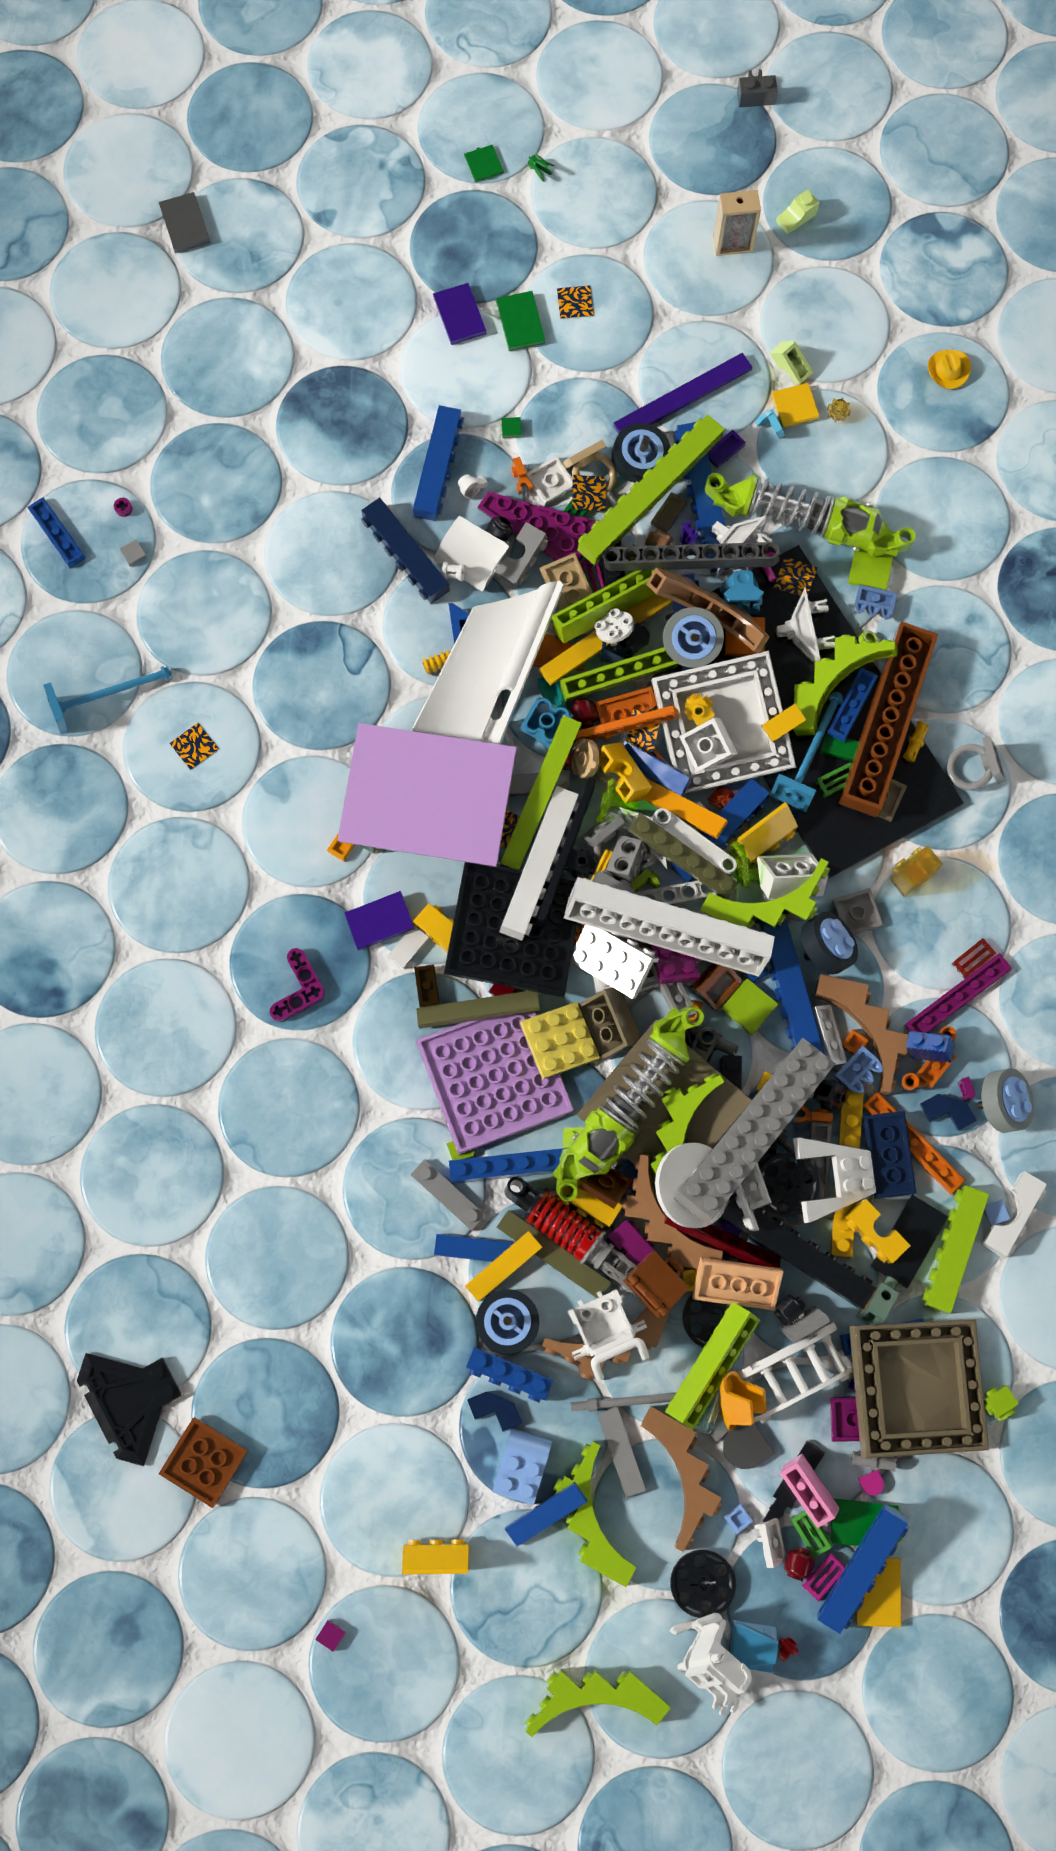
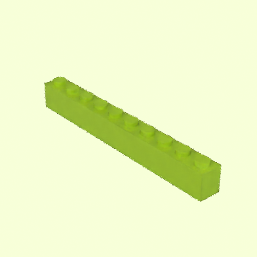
M708 414L703 419L699 418L694 424V428L690 432L686 431L681 437V441L678 444L674 443L668 450V454L665 457L661 456L657 460L656 466L652 470L649 468L644 473L643 479L640 482L636 481L631 486L630 492L627 495L623 494L618 499L617 505L614 508L610 507L605 512V517L601 521L597 520L592 525V530L588 534L584 533L579 538L577 551L593 565H596L603 558L605 549L614 547L722 438L725 428Z

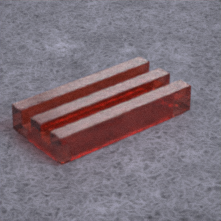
M982 938L957 958L952 965L957 968V971L965 979L993 957L996 952ZM980 945L984 946L982 950H980L962 966L959 964V962L966 958ZM987 950L989 951V954L969 971L966 972L964 970Z

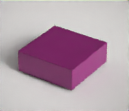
M970 1077L962 1078L958 1081L963 1100L973 1099L976 1094Z
M327 1620L315 1640L334 1652L346 1632Z

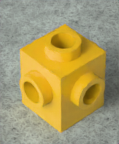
M702 692L698 695L694 693L686 699V710H684V713L690 721L693 719L697 726L702 725L715 716V710L712 708L714 704L708 695L704 696Z

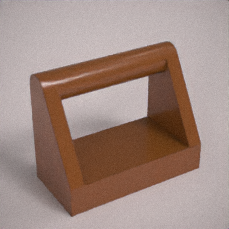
M711 963L700 975L699 980L694 981L689 988L717 1012L742 985L743 981L732 968ZM726 973L734 982L713 1002L706 992Z

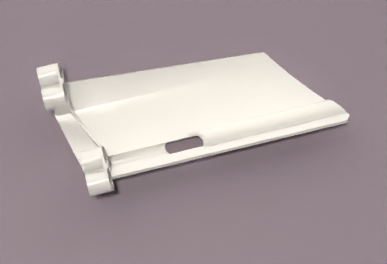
M561 581L549 582L540 586L537 590L519 596L474 606L411 731L501 745L551 621V616L564 589V584ZM507 689L511 694L502 717L494 720L491 718V714L499 694Z

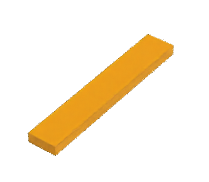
M647 779L652 788L643 799L644 801L659 809L665 808L682 821L716 839L719 837L728 823L726 819Z

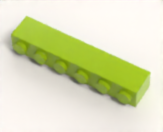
M654 570L634 571L552 615L554 633L563 643H566L594 628L595 623L608 614L610 610L617 608L620 611H625L655 595L656 593L646 585Z
M665 647L562 679L559 685L566 703L677 668L678 663L669 657Z
M966 1185L961 1187V1189H957L954 1196V1201L957 1202L955 1208H951L947 1220L950 1223L948 1229H944L941 1240L944 1242L942 1248H938L936 1252V1266L929 1273L928 1280H931L929 1288H925L922 1295V1300H924L923 1306L944 1314H951L989 1197L988 1193Z
M732 1302L665 1412L694 1430L720 1388L723 1378L729 1373L759 1324L760 1319L750 1311Z

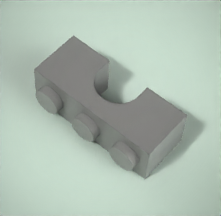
M526 522L516 538L518 543L525 546L524 556L517 560L505 556L496 571L497 575L516 587L524 584L528 577L527 572L529 568L535 566L538 561L537 555L548 544L546 533Z

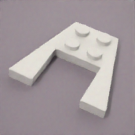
M793 1138L796 1159L831 1156L836 1188V1198L801 1202L804 1223L815 1221L876 1193L871 1151L804 1138Z

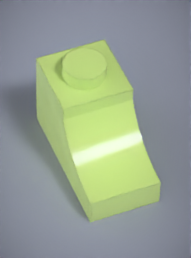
M807 189L793 199L790 206L777 217L776 222L788 235L817 215L820 202Z
M782 341L770 352L777 367L784 370L796 384H801L813 373L795 341Z

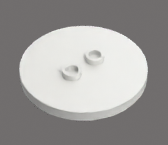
M685 1143L672 1148L661 1160L656 1173L655 1189L662 1210L673 1222L686 1228H702L711 1225L722 1216L730 1200L729 1198L712 1221L706 1225L674 1199L680 1189L713 1150L701 1143Z

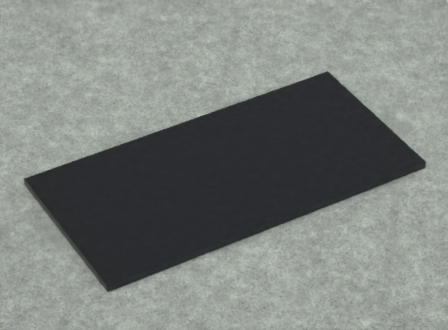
M797 545L779 555V562L772 566L771 569L777 578L784 557L809 565L811 563L801 547ZM756 567L751 571L754 574L759 589L764 593L760 612L751 616L765 618V632L770 636L765 644V651H769L784 711L794 704L795 684H800L801 682H811L814 684L815 663L793 643L792 639H788V636L777 637L776 635L777 626L785 625V621L791 620L801 596L775 588L776 580L770 582L762 567ZM816 572L808 594V600L815 602L827 599L826 605H828V612L811 614L816 637L851 635L855 636L857 643L860 644L856 633ZM720 587L712 591L718 594L723 599V595L720 593ZM674 612L666 615V621L670 619ZM723 628L724 641H723L722 649H721L720 653L718 654V656H717L712 662H710L709 665H710V664H714V663H719V662L727 661V660H731V659H735V658L744 657V656H727V655H725V629H724V628ZM835 648L819 650L820 660L823 658L835 660ZM874 662L860 667L878 675V679L847 737L848 739L860 740L881 676V672ZM860 668L854 670L840 681L830 694L839 692L843 695L844 701ZM829 699L826 700L822 708L817 730L830 704ZM837 705L825 733L828 732L841 705ZM910 721L892 776L893 780L907 785V788L891 822L879 816L874 817L840 805L839 801L843 789L824 798V793L820 791V786L815 782L816 779L850 762L852 763V761L821 754L824 736L802 781V784L816 790L807 811L804 812L787 804L798 825L796 831L809 852L813 854L818 862L821 858L829 862L828 880L963 805L964 802L925 741L923 747H920L915 762H909L903 758L909 744L908 739L910 736L912 737L916 728L912 721ZM793 729L788 732L796 768L763 776L771 790L779 774L795 780L815 735L797 736ZM849 769L823 782L824 785L849 773ZM844 779L843 781H841V782H839V783H837V784H835V785H833V786L827 788V790L829 791V790H831V789H833V788H835V787H837V786H839V785L845 783V782H846V779Z

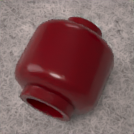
M588 698L575 700L570 708L571 714L574 715L572 718L581 722L583 729L592 727L593 723L598 719L594 701Z
M798 1547L797 1550H790L784 1564V1570L787 1572L786 1576L802 1582L804 1579L810 1578L815 1559L809 1555V1550Z

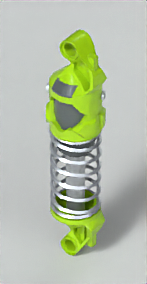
M713 473L708 477L705 485L706 494L714 500L713 505L723 507L732 517H746L747 515V517L751 518L758 506H760V517L768 516L770 510H773L772 521L775 525L779 522L783 513H785L786 528L791 526L795 517H798L797 529L799 532L806 525L811 535L819 533L820 537L826 539L829 544L836 546L841 544L847 545L855 551H860L861 549L867 551L871 557L884 554L896 557L898 552L909 550L916 538L915 531L908 527L892 532L883 520L879 509L873 508L872 504L866 503L862 505L855 503L854 499L849 497L831 498V496H828L823 500L818 498L819 493L816 492L810 504L804 503L806 489L802 490L798 501L792 499L794 493L793 485L790 486L786 497L780 496L781 481L777 484L774 493L768 492L769 478L764 481L762 489L759 490L761 476L757 474H752L745 480L729 486L721 474ZM715 483L719 487H713L711 484ZM901 537L907 538L908 542L904 541Z
M687 1006L677 1010L672 1007L666 1017L653 1024L651 1038H648L646 1043L655 1052L654 1056L652 1057L642 1051L638 1052V1055L647 1066L644 1068L637 1063H630V1067L639 1077L636 1079L628 1074H622V1078L631 1088L628 1090L622 1086L614 1085V1090L618 1094L614 1097L606 1096V1105H600V1108L598 1107L596 1111H592L585 1120V1127L580 1134L576 1133L572 1138L574 1141L572 1145L562 1150L559 1165L552 1173L557 1178L556 1191L562 1200H574L577 1196V1181L579 1178L589 1175L607 1174L610 1169L613 1170L618 1163L616 1161L622 1152H627L631 1147L636 1130H639L637 1125L638 1119L640 1117L643 1119L647 1118V1115L638 1106L640 1102L651 1108L655 1107V1103L646 1094L650 1091L658 1096H663V1092L654 1084L656 1080L666 1085H671V1080L663 1073V1070L667 1069L675 1074L680 1073L679 1069L671 1062V1059H674L682 1066L689 1061L685 1030L698 1026L703 1022L704 1014L699 1008ZM691 1011L697 1012V1018L694 1021H689L688 1019ZM571 1186L572 1190L569 1194H562L563 1187Z

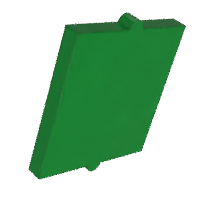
M493 144L483 148L477 147L474 151L464 153L475 182L485 179L490 180L491 177L504 173Z

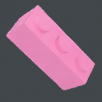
M801 1454L785 1463L780 1474L815 1526L819 1528L833 1520L839 1511V1506L804 1455Z

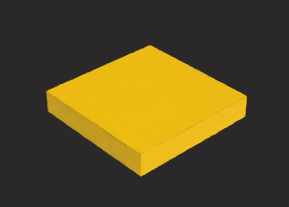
M809 383L772 391L771 396L782 428L819 419V413Z

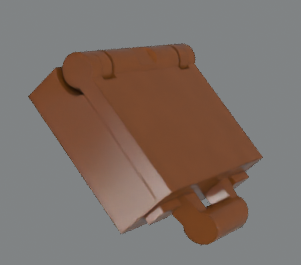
M656 1251L648 1253L623 1280L657 1318L666 1315L689 1289L680 1278L683 1271L680 1263L673 1256L663 1260Z

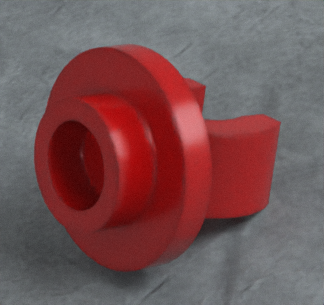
M781 1637L779 1639V1644L781 1645L777 1656L779 1659L785 1662L790 1654L797 1655L799 1652L797 1643L792 1638Z

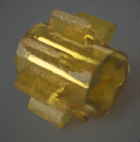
M843 397L837 400L833 398L832 404H828L827 410L830 411L828 418L831 417L835 423L840 420L844 422L846 416H850L851 410L848 409L850 402L843 400Z

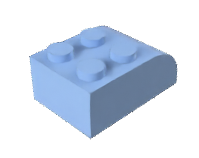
M511 1428L492 1492L534 1505L552 1441Z

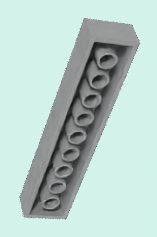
M802 1038L680 1189L674 1199L708 1225L836 1063Z

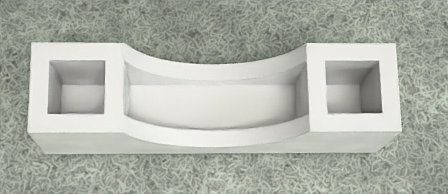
M1026 1171L1020 1173L1010 1190L1017 1202V1213L1014 1220L1005 1226H991L980 1245L1002 1258L1008 1255L1011 1256L1017 1246L1015 1244L1018 1237L1021 1238L1027 1228L1024 1226L1027 1219L1031 1220L1037 1210L1034 1208L1037 1201L1041 1202L1046 1194L1044 1189L1047 1184Z

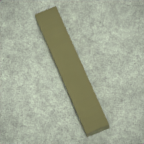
M524 991L416 1008L418 1027L421 1029L539 1011L540 1005L537 992Z
M509 1210L496 1227L515 1241L527 1231H530L542 1245V1248L534 1255L595 1298H599L596 1292L601 1291L603 1295L612 1283L585 1263L580 1264L572 1254L567 1253L565 1249H562L558 1244Z

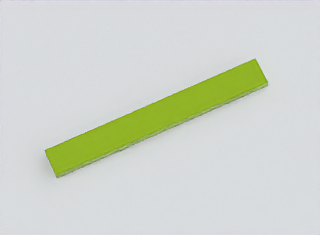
M563 715L502 857L501 864L516 870L520 869L581 726V722Z

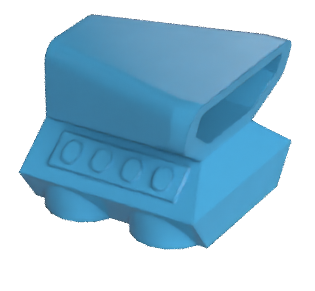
M750 570L734 571L720 586L723 600L726 603L742 607L750 615L760 612L764 592L759 589L753 572Z
M538 697L523 721L520 730L537 739L548 750L563 715L571 719L574 715L565 708L553 705L548 699Z
M734 1620L731 1629L729 1652L749 1669L771 1673L773 1664H776L777 1627Z

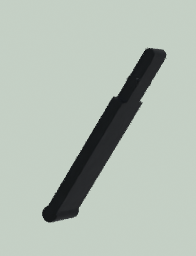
M807 1440L797 1456L803 1454L815 1471L825 1452ZM784 1479L773 1494V1497L776 1499L770 1505L769 1511L762 1522H767L774 1518H778L779 1521L784 1515L786 1508L789 1507L791 1509L796 1502V1496Z

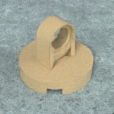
M577 740L572 749H575L574 756H570L571 769L573 774L578 775L579 778L588 779L593 777L597 770L602 769L599 766L600 749H598L597 744L593 740Z

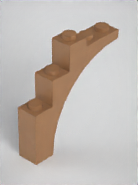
M656 567L646 584L657 595L673 600L688 608L699 607L710 611L717 617L724 629L740 639L754 652L760 653L770 637L752 620L753 617L742 607L726 603L718 594L699 588L688 577Z
M820 974L814 998L829 1002L842 1009L865 1031L874 1047L877 1059L883 1067V1072H880L879 1093L887 1096L891 1091H894L896 1086V1079H893L894 1072L898 1071L900 1059H897V1057L903 1058L906 1053H909L906 1048L908 1034L886 1030L891 1022V1016H888V1009L865 1005L870 1000L871 992L868 991L869 985Z
M642 1152L635 1162L638 1178H634L633 1190L636 1193H629L627 1198H623L622 1210H625V1216L649 1219L650 1221L645 1224V1234H648L647 1240L672 1244V1246L668 1247L667 1258L673 1256L682 1267L698 1269L700 1257L723 1260V1250L664 1223L665 1213L658 1202L652 1180L651 1153Z
M646 1307L632 1325L644 1319L647 1328L636 1332L634 1338L642 1339L649 1350L651 1346L657 1347L671 1309L663 1317L657 1318ZM548 1338L544 1339L542 1347L545 1348L544 1352L555 1357L557 1353L565 1356V1361L576 1365V1362H580L578 1371L581 1372L580 1377L590 1381L595 1378L591 1367V1360L595 1355L591 1357L586 1355L575 1361L571 1353L582 1348L585 1344L561 1343ZM632 1349L611 1358L609 1361L621 1365L622 1362L627 1363ZM604 1362L600 1363L601 1369L603 1367Z
M650 1406L640 1426L654 1435L666 1448L675 1462L680 1475L684 1493V1515L681 1530L674 1547L684 1552L685 1548L689 1550L694 1541L692 1537L695 1529L699 1530L704 1522L703 1513L712 1517L713 1513L717 1515L723 1503L720 1502V1496L699 1485L700 1481L705 1482L710 1471L707 1469L709 1466L707 1463L687 1452L688 1448L693 1449L698 1439L695 1437L697 1432Z

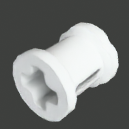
M444 562L442 567L443 577L445 579L452 578L463 581L464 564L448 565L447 562Z

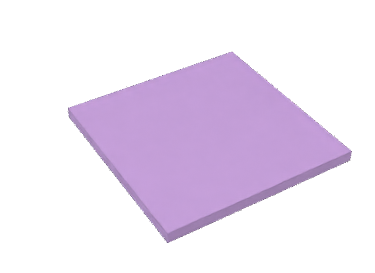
M536 1011L467 1021L416 1039L418 1049L458 1155L574 1112L561 1075L557 1074L542 1080L520 1025L521 1021L537 1016Z

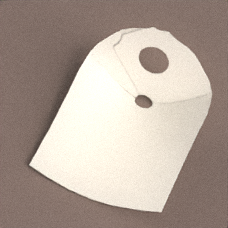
M459 515L444 536L434 560L442 566L444 562H447L448 565L464 564L463 579L478 590L484 591L496 574V567L500 566L509 546Z

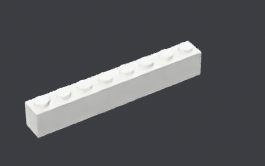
M556 786L503 920L500 933L521 941L524 935L529 936L533 925L529 922L531 917L536 918L540 906L536 905L538 899L543 900L546 888H543L545 881L549 883L553 874L550 868L552 864L556 865L560 854L556 852L558 847L563 848L566 836L563 834L565 829L570 830L573 822L570 816L572 812L575 814L577 812L580 802L576 800L579 794Z

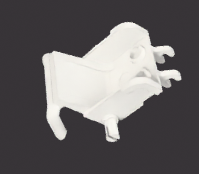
M617 1289L604 1296L601 1291L596 1292L599 1298L586 1304L579 1300L577 1301L579 1307L567 1311L573 1324H576L585 1344L582 1348L571 1353L575 1361L586 1355H590V1357L595 1355L591 1360V1367L597 1381L604 1379L600 1363L637 1347L643 1361L650 1358L645 1342L640 1338H634L636 1332L647 1328L643 1319L633 1325L629 1323L621 1306L623 1301Z
M712 1613L697 1620H688L674 1625L669 1631L674 1635L690 1629H695L698 1632L683 1662L677 1664V1670L679 1672L686 1671L685 1676L696 1686L709 1691L714 1697L712 1708L717 1709L720 1705L719 1715H724L730 1702L732 1703L730 1712L734 1713L737 1711L738 1702L736 1696L746 1692L752 1675L744 1663L737 1660L720 1644L726 1621L722 1619L719 1613Z

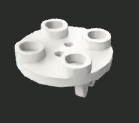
M614 608L595 623V630L601 641L608 644L611 643L614 647L617 645L616 642L624 640L633 632L635 625L633 617L629 613Z

